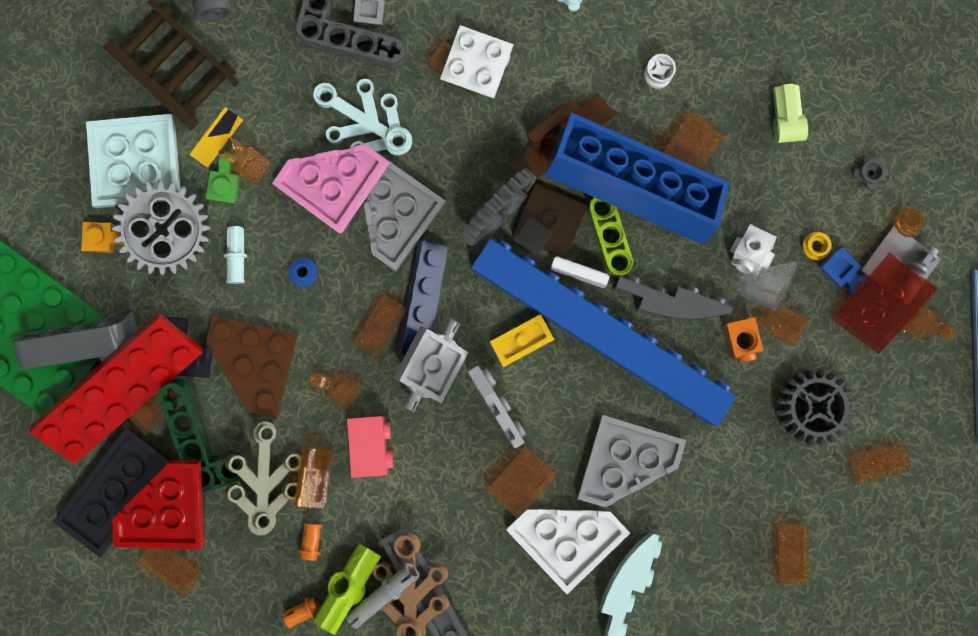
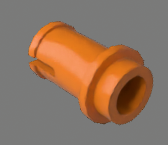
M303 523L301 549L297 551V553H300L299 559L317 561V556L321 555L318 548L322 525Z
M307 597L305 602L282 611L286 626L291 629L293 626L310 618L314 619L321 607L316 597Z

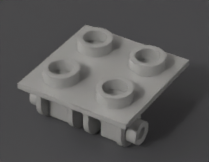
M894 225L861 271L901 301L909 304L941 258L937 256L939 251L931 245L927 248Z

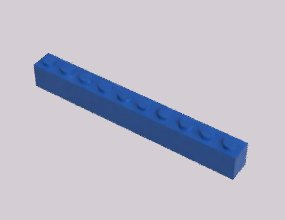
M491 239L488 241L473 264L472 272L537 314H541L542 317L711 426H719L736 399V396L730 393L732 388L719 380L715 383L705 377L707 372L694 364L691 367L681 362L683 357L669 348L667 351L662 350L656 346L658 341L646 333H643L641 336L632 330L634 325L621 317L618 320L608 315L610 310L596 301L594 304L589 303L583 299L585 294L573 286H570L568 289L559 283L561 279L548 270L545 273L535 268L537 263L522 254L519 258L511 252L513 248L500 239L497 242Z

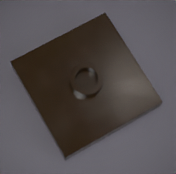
M535 183L513 237L566 259L588 205Z

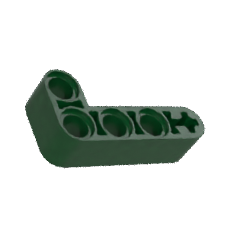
M179 378L172 379L166 383L159 392V402L179 459L201 460V471L207 472L210 476V481H202V493L239 481L240 477L236 473L228 472L225 469L224 463L228 456L232 454L240 455L243 458L244 456L233 451L214 457L190 386L186 381ZM173 389L174 392H180L181 395L177 398L176 396H170L169 392ZM178 405L179 409L175 411L174 408ZM178 416H187L191 421V427H182L178 423ZM187 444H197L201 453L199 455L191 454L187 449ZM238 458L232 461L237 467L239 466L240 461Z

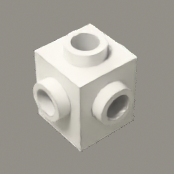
M750 224L743 238L738 236L730 252L734 253L732 264L740 272L753 274L758 277L762 267L768 269L775 256L771 251L777 237Z

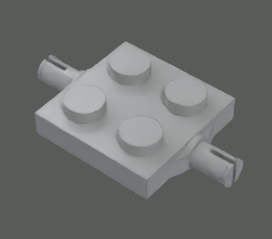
M449 319L442 334L434 333L420 326L393 377L412 391L403 407L415 412L422 397L432 398L442 404L468 354L467 351L458 347L456 342L452 340L461 324Z

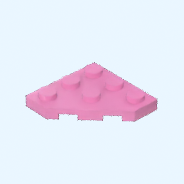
M362 144L345 150H333L315 154V156L290 159L272 184L335 231L342 233L390 161L369 146Z

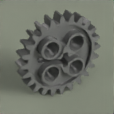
M526 167L509 181L505 180L489 195L491 199L484 200L482 205L472 214L470 223L464 228L465 230L461 233V237L470 246H473L485 235L496 231L508 220L506 215H513L520 204L526 199V192L536 182V176Z

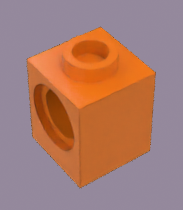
M755 317L722 325L730 359L738 357L739 363L756 359L755 353L764 351ZM740 333L745 334L749 339V345L746 349L740 348L737 344V337Z

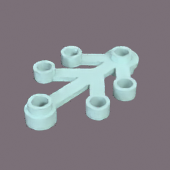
M361 79L356 87L359 95L362 97L365 113L337 97V92L331 84L321 83L316 86L313 96L320 107H333L358 123L340 128L337 126L328 128L326 138L331 144L337 145L343 139L375 133L382 139L368 143L356 141L352 143L350 148L365 144L376 152L387 150L397 156L403 155L410 150L412 137L407 129L400 127L397 113L398 103L395 95L385 94L381 98V106L387 113L389 128L379 123L373 98V83L369 79ZM363 84L371 86L370 90L366 93L360 90ZM323 93H330L331 99L329 101L321 100ZM386 99H393L395 101L394 105L386 107L384 105ZM338 131L340 137L337 140L330 139L331 132ZM401 137L404 140L403 144L395 146L393 144L394 138Z

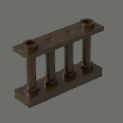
M149 0L147 3L156 13L126 44L121 43L118 46L110 39L103 48L192 131L199 124L193 117L197 113L195 110L225 79L233 86H236L239 83L233 76L236 71L225 60L221 63L217 61L173 19L175 13L165 3L162 2L158 5L154 0ZM165 21L176 33L146 63L142 62L138 65L132 60L135 56L134 52ZM186 40L197 52L166 83L163 81L159 85L152 79L156 75L154 71ZM206 59L217 71L187 102L183 101L179 104L173 98L176 94L174 91Z

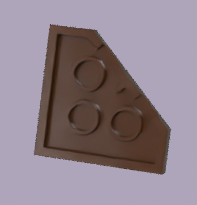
M212 315L206 345L209 349H213L212 355L248 413L278 419L298 334Z

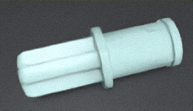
M230 226L227 228V253L224 254V258H227L226 283L228 284L245 283L244 258H247V254H244V228L240 226Z

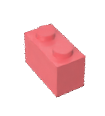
M384 416L347 419L351 478L388 475V469L393 468L392 451H387L386 439H391L390 421L385 422Z

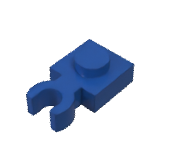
M838 246L818 266L837 287H842L846 284L847 293L853 297L858 298L860 296L855 289L858 282L865 287L871 285L868 278L856 274L861 266L841 246Z

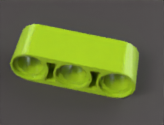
M594 197L588 207V216L605 270L612 277H623L631 270L633 258L617 207ZM605 203L609 208V213L605 216L598 215L594 210V205ZM613 230L617 234V242L607 243L603 239V231ZM612 258H623L626 262L625 270H615L611 265Z

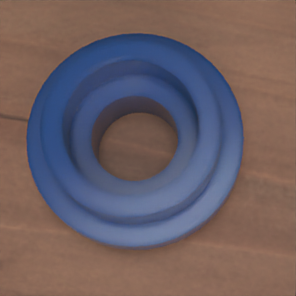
M297 259L289 267V278L299 287H308L317 279V267L309 259ZM305 267L308 270V274L301 278L298 276V270Z

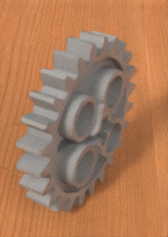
M159 180L157 188L154 189L149 181L146 182L147 190L144 192L136 186L135 191L137 195L135 197L126 193L125 197L129 203L128 205L118 203V207L124 212L123 214H114L113 218L120 221L121 224L112 226V230L121 232L120 235L114 238V242L124 243L119 252L125 253L129 251L128 263L137 259L138 270L146 264L148 265L149 274L154 271L155 267H159L161 275H164L166 267H170L171 271L175 274L177 264L187 269L186 259L189 258L194 262L197 261L194 251L204 252L199 242H208V237L203 235L202 231L210 230L209 225L201 224V221L207 219L208 215L198 213L202 209L203 204L197 203L193 205L192 202L196 197L194 193L186 197L184 196L186 187L183 186L177 192L175 191L174 182H171L167 189L164 188L162 180ZM157 200L168 202L170 206L168 212L162 215L155 213L152 209L154 202ZM176 209L181 210L180 214L167 224V233L160 231L146 247L142 246V243L156 231V222L163 224ZM139 220L146 222L149 226L147 233L143 235L135 234L131 229L134 222ZM184 220L190 223L191 228L187 234L180 235L175 232L174 226L178 221ZM159 241H165L170 245V250L165 255H158L153 250L154 245Z

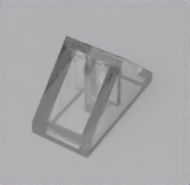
M796 261L740 275L737 286L738 295L777 311L793 281L797 269Z

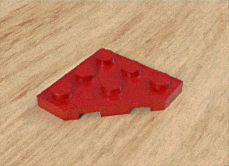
M171 460L112 519L114 547L202 549L205 545L201 460Z

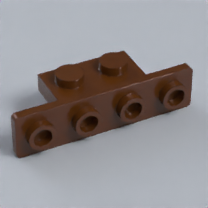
M598 95L592 97L581 107L573 99L566 104L559 105L544 122H538L532 127L527 135L531 147L510 163L511 169L517 174L527 167L536 178L540 177L547 170L559 133L571 113L603 126L614 117L613 110Z

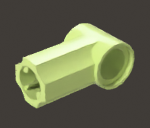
M784 84L773 89L776 115L773 122V131L777 132L774 134L775 142L806 141L808 137V123L806 116L802 115L799 85Z

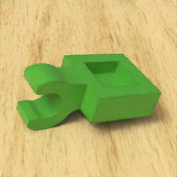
M220 151L219 172L210 171L206 193L207 200L236 204L241 177L233 174L236 156L232 155V153Z

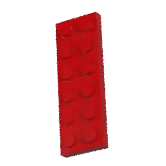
M158 312L29 426V433L73 464H76L159 392L166 383L175 378L202 354V348Z

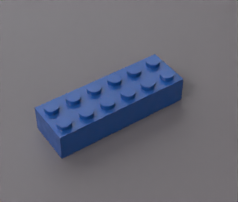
M574 113L569 115L559 133L545 176L703 245L719 227L730 183Z

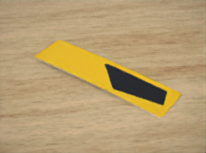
M225 107L189 155L208 168L242 123L243 119Z

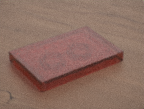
M889 252L834 314L832 320L877 354H880L938 289L937 286Z

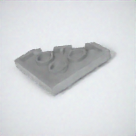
M391 162L364 200V209L372 255L397 272L443 208L446 201Z
M476 366L468 371L470 378L514 449L525 443L522 437L526 433L518 420L512 422L507 414L511 408L504 396L500 395L497 397L492 389L496 382L486 368L481 371L479 366Z
M601 415L577 499L606 508L621 498L649 485L656 479L679 468L686 440Z

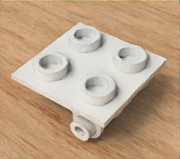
M460 25L440 79L494 99L505 67L509 63L514 44Z

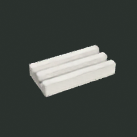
M557 256L554 257L550 268L552 271L601 288L607 286L610 277L608 276L609 274Z

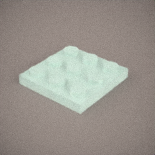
M173 114L86 122L92 207L118 206V203L128 205L129 202L125 194L128 193L135 197L137 195L135 191L136 186L143 192L146 191V182L148 181L153 189L157 188L159 180H162L164 188L168 189L169 184L174 182L175 191L178 192L180 190L176 126ZM157 200V201L154 202V203L166 202V201H165V200Z

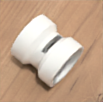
M665 54L653 56L644 71L646 83L655 89L667 86L675 74V62L670 56Z

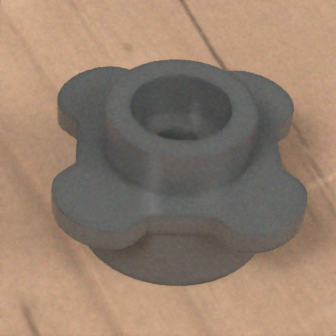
M867 156L863 159L861 167L853 172V176L856 180L864 182L867 189L875 190L879 186L878 182L887 176L888 169L881 162L875 160L874 157ZM868 171H872L873 175H869Z

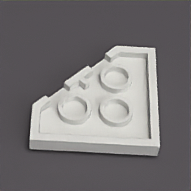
M526 509L506 528L509 534L566 594L630 534L610 511Z

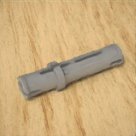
M407 563L395 575L386 577L378 589L349 611L346 615L347 622L351 623L355 618L357 620L351 627L358 629L392 599L397 600L402 596L403 590L420 577L416 568L411 573L409 572L414 565Z

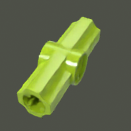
M358 543L342 572H337L330 578L328 583L329 594L314 617L313 623L331 634H336L352 605H356L363 600L366 594L365 583L381 558L379 554Z

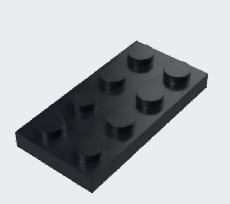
M126 427L53 522L95 555L102 557L114 542L112 519L171 459L131 428Z

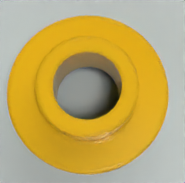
M812 232L804 238L802 249L809 259L822 260L830 254L832 243L826 234ZM814 241L820 243V251L813 250L812 243Z

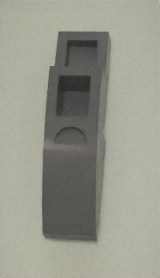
M627 274L625 278L620 276L617 279L613 289L640 300L636 311L665 319H711L727 315L733 309V307L726 305V299L711 295L710 298L699 294V289L684 284L683 288H675L672 296L668 295L669 290L657 285H653L652 288L641 285V279Z

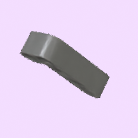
M303 0L296 24V31L301 42L306 47L390 70H397L404 66L406 51L401 40L331 21L333 7L330 0ZM316 1L325 2L322 9H312V5ZM315 27L318 29L314 36H304L308 28ZM335 35L345 36V40L341 44L331 43ZM363 42L373 44L369 51L362 52L358 49ZM393 49L397 50L398 54H394L393 58H389L388 53H392Z
M122 310L109 314L102 321L26 333L13 338L11 341L20 369H30L109 356L136 333L138 329L133 311Z

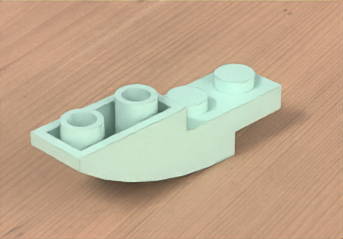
M649 532L640 539L625 555L613 573L599 607L601 613L609 615L604 636H625L627 624L624 623L626 612L631 613L635 601V595H631L632 590L644 593L645 587H650L653 580L654 570H651L653 558L658 559L662 542L658 541V534Z

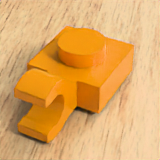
M83 222L81 251L113 253L114 244L124 245L123 242H114V238L120 235L121 232L112 230V226L115 225L113 223Z

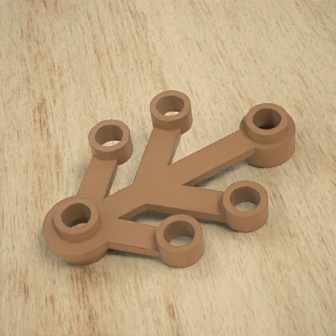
M404 533L395 540L394 550L399 557L403 558V567L407 563L414 565L409 570L411 573L416 568L415 554L420 550V541L415 534ZM407 539L412 542L413 548H409L406 545ZM382 561L373 569V575L378 581H383L386 577L393 576V567L390 563ZM434 566L430 569L428 577L417 588L416 581H414L403 590L402 596L398 599L404 605V614L393 604V599L380 609L397 625V636H426L425 626L437 614L443 613L449 607L447 596L436 594L430 600L429 607L417 617V604L436 585L442 584L448 578V570L445 566ZM380 567L386 570V576L380 573ZM435 570L442 574V579H438L435 576ZM435 600H440L443 608L437 607ZM409 627L415 630L416 635L409 632Z

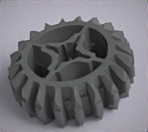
M812 368L806 369V377L802 372L795 373L797 382L792 378L786 380L787 385L791 389L780 388L779 390L786 398L776 400L777 404L784 405V410H777L776 414L786 416V419L782 420L780 425L782 427L791 425L786 434L793 436L797 433L796 442L802 443L806 439L807 446H814L816 441L822 447L826 446L827 440L830 443H836V434L841 437L846 435L842 426L852 427L853 425L851 421L847 420V417L856 416L855 411L849 410V405L856 404V400L847 399V396L853 390L851 388L842 390L846 381L839 379L835 382L836 373L830 372L826 376L825 369L822 368L818 369L816 374ZM817 383L828 389L824 393L815 396L811 392H807L804 387ZM797 396H799L798 399L803 407L802 412L798 415L799 418H797L795 412ZM834 399L837 404L836 416L830 410L831 402ZM813 402H820L821 407H818L821 408L820 413L812 412L811 408L814 407L811 405ZM817 418L828 427L814 432L804 427V425Z

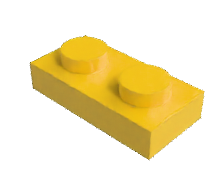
M540 314L490 341V344L502 366L505 367L552 342L554 338Z

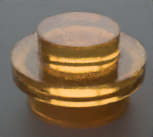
M904 209L897 213L894 224L901 235L914 237L921 232L924 219L917 210Z

